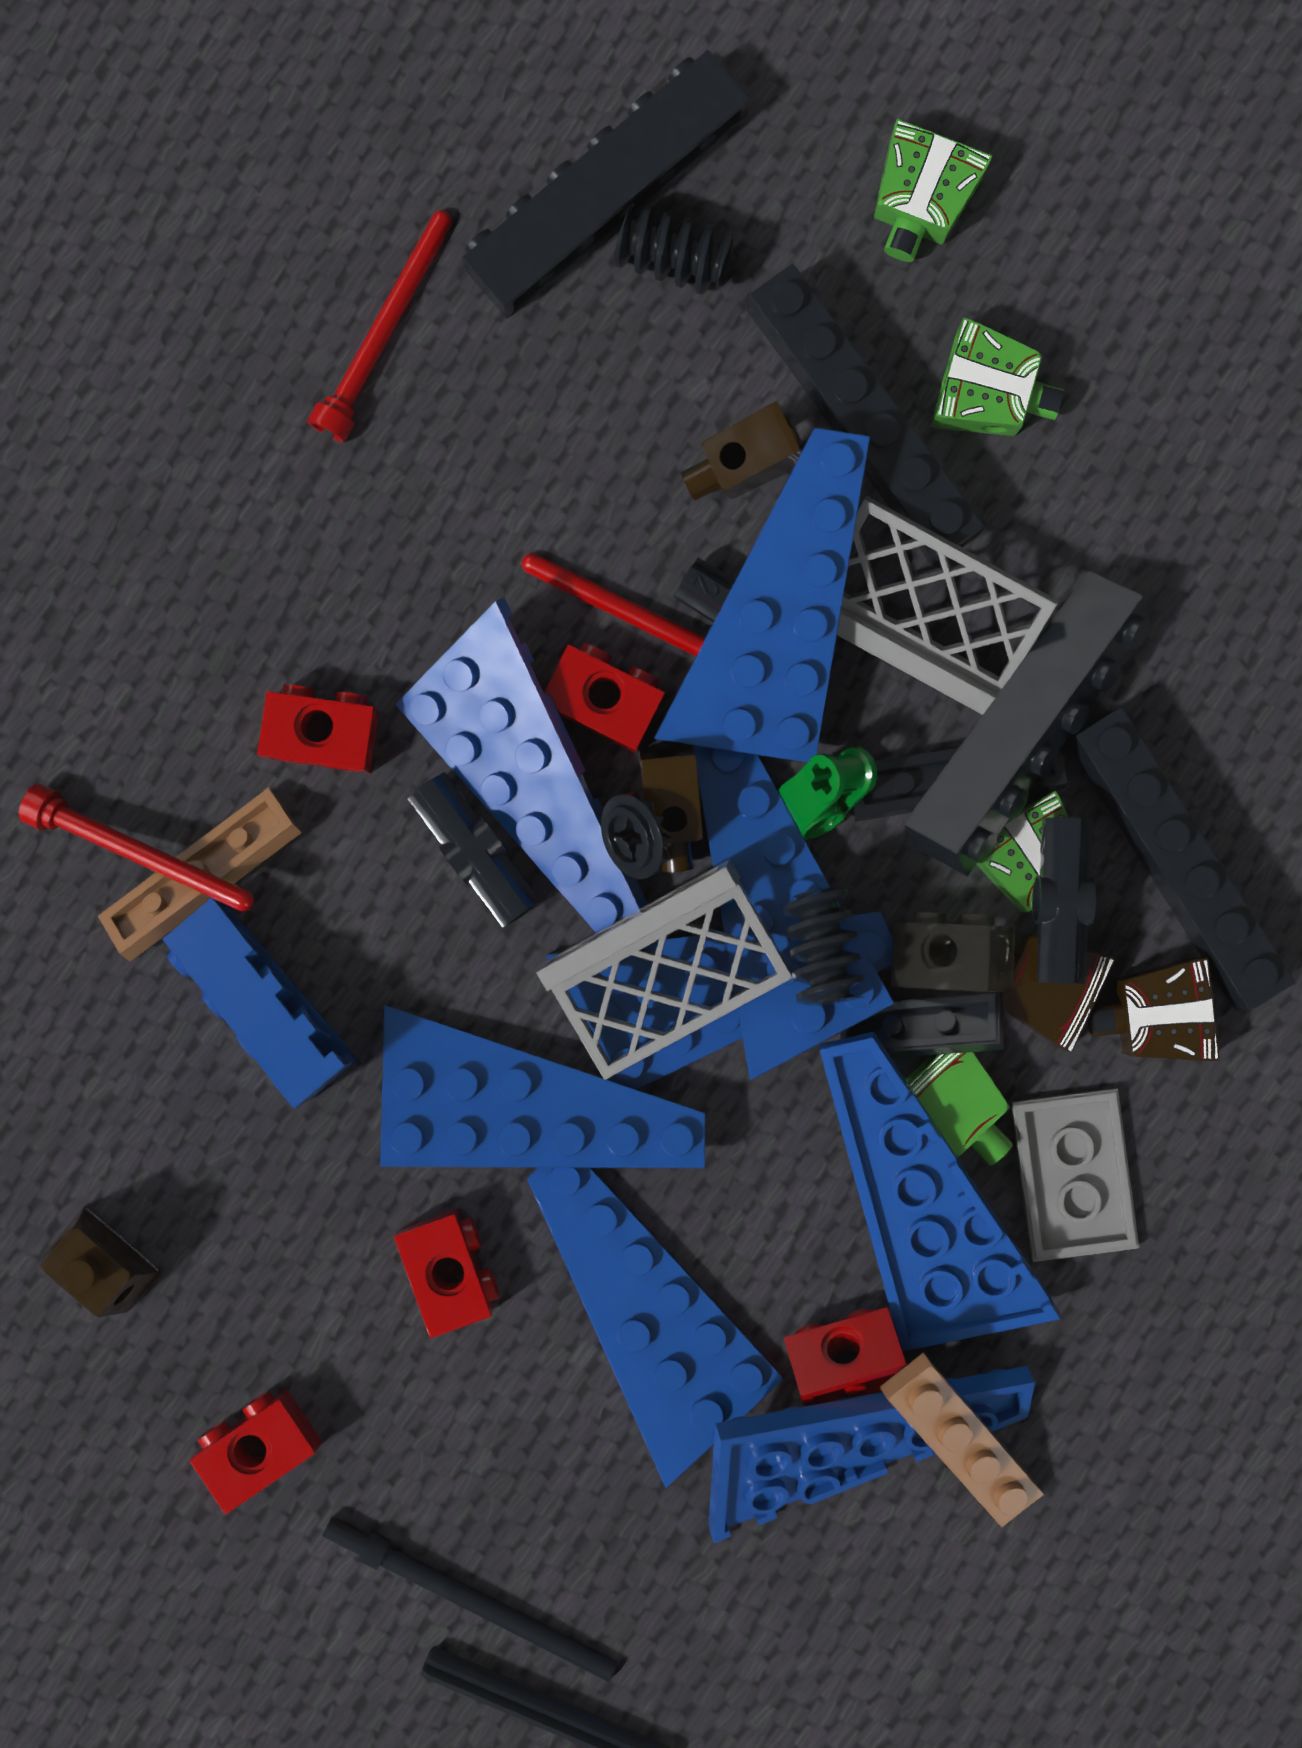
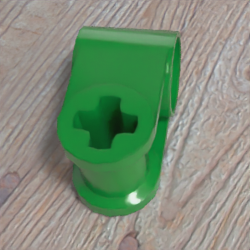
M861 747L848 748L836 757L830 754H818L810 758L808 763L778 790L802 837L806 840L813 839L838 826L844 820L845 815L867 793L872 791L876 785L877 766L871 754Z

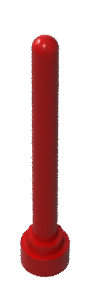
M438 210L431 217L333 397L326 396L323 403L317 402L307 423L314 429L323 432L325 428L335 435L333 439L340 443L346 441L354 426L351 418L355 411L351 407L450 230L453 219L449 212Z
M529 553L522 559V568L526 573L683 651L697 656L703 645L705 637L538 554Z
M41 783L30 787L21 801L18 812L20 821L40 831L48 828L51 830H55L58 827L239 911L249 910L254 903L253 895L248 890L69 809L68 803L62 799L60 792Z

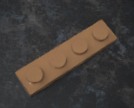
M268 787L176 858L234 884L302 832L278 796ZM155 872L99 914L98 918L119 954L131 962L180 925L211 897Z
M924 1353L880 1386L889 1402L1001 1527L1044 1495L1032 1477Z

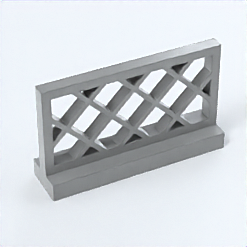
M866 496L856 515L852 544L855 542L858 554L849 557L848 566L861 563L869 590L852 595L846 592L843 593L837 635L983 715L1028 654L1055 609L1058 600ZM869 514L889 524L895 544L866 551L860 529ZM901 532L914 539L903 541ZM922 545H927L936 550L943 570L914 577L906 550ZM898 553L906 580L877 587L869 560ZM948 557L962 565L951 567ZM974 571L985 577L990 596L961 604L953 576ZM946 579L953 606L924 613L917 586ZM996 584L1009 591L998 594ZM908 589L916 616L897 621L886 615L880 596ZM1022 597L1040 607L1031 624L1008 629L1001 603ZM872 599L874 608L862 601ZM993 605L1001 632L971 639L964 612ZM956 615L963 642L942 646L933 641L927 622ZM919 625L921 633L911 629L910 627ZM1023 636L1016 650H1014L1011 639ZM1004 641L1009 661L1000 676L979 666L974 648ZM967 651L969 660L957 653Z
M730 859L550 958L536 972L547 991L551 989L604 1080L793 978L792 971L740 883L741 877ZM733 898L745 916L740 937L709 928L714 909ZM706 914L703 926L690 923ZM749 927L752 928L759 942L746 939ZM681 929L700 935L693 963L662 954L668 934ZM707 937L738 946L730 973L699 965ZM659 940L656 952L643 949ZM748 948L767 954L776 972L760 981L736 975L743 949ZM633 955L653 961L646 988L616 980L621 960ZM660 963L690 971L683 999L653 990ZM612 966L609 978L597 975V973ZM696 974L728 982L723 1001L712 1007L689 1001ZM583 981L605 986L606 991L600 1013L578 1008L568 989ZM734 984L746 987L731 996ZM613 989L644 997L636 1024L606 1016ZM650 999L680 1008L674 1028L662 1032L643 1026ZM687 1010L699 1013L684 1022ZM586 1020L597 1023L594 1033ZM603 1025L634 1034L629 1052L611 1062L599 1043ZM640 1036L652 1039L637 1047Z

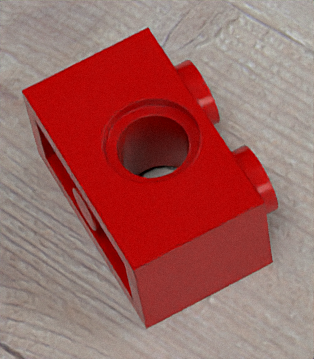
M583 642L580 650L568 644L544 693L550 694L561 717L636 754L665 697V692L657 689L660 680L631 666L627 674L609 665L612 656L588 643ZM599 682H611L619 688L621 692L620 699L612 708L600 709L591 703L590 692Z
M283 684L282 693L266 691L257 751L258 756L265 759L370 774L379 710L373 706H367V696L336 692L335 701L314 698L315 689L290 684ZM318 714H328L333 722L332 733L324 741L313 742L307 732L309 721Z
M459 1208L401 1228L395 1233L393 1237L430 1339L492 1316L495 1309L492 1301L499 1299L500 1294L491 1269L481 1270L474 1250L481 1248L482 1244L472 1217L463 1219ZM446 1257L456 1259L464 1269V1278L455 1283L443 1281L436 1272V1262Z
M888 1307L876 1311L873 1309H861L851 1313L845 1320L825 1326L822 1324L806 1325L798 1329L794 1335L784 1337L804 1407L833 1402L843 1397L854 1398L881 1393L883 1391L880 1386L907 1366ZM843 1352H853L858 1355L855 1360L847 1364H839L833 1361L837 1355Z
M287 1389L276 1397H273L269 1390L265 1391L242 1408L246 1415L244 1419L230 1428L225 1420H223L197 1439L201 1448L197 1450L189 1462L225 1515L316 1454L322 1444V1440ZM246 1435L259 1437L266 1446V1455L253 1457L246 1453L242 1446V1437Z

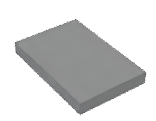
M1111 1088L1011 1101L1031 1260L1038 1262L1138 1249L1139 1241L1118 1089Z

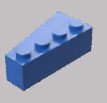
M210 898L162 939L171 950L166 954L170 963L185 978L188 979L190 976L203 991L201 998L218 1018L224 1019L236 1034V1039L241 1047L257 1061L293 1109L310 1101L358 1060L228 905Z

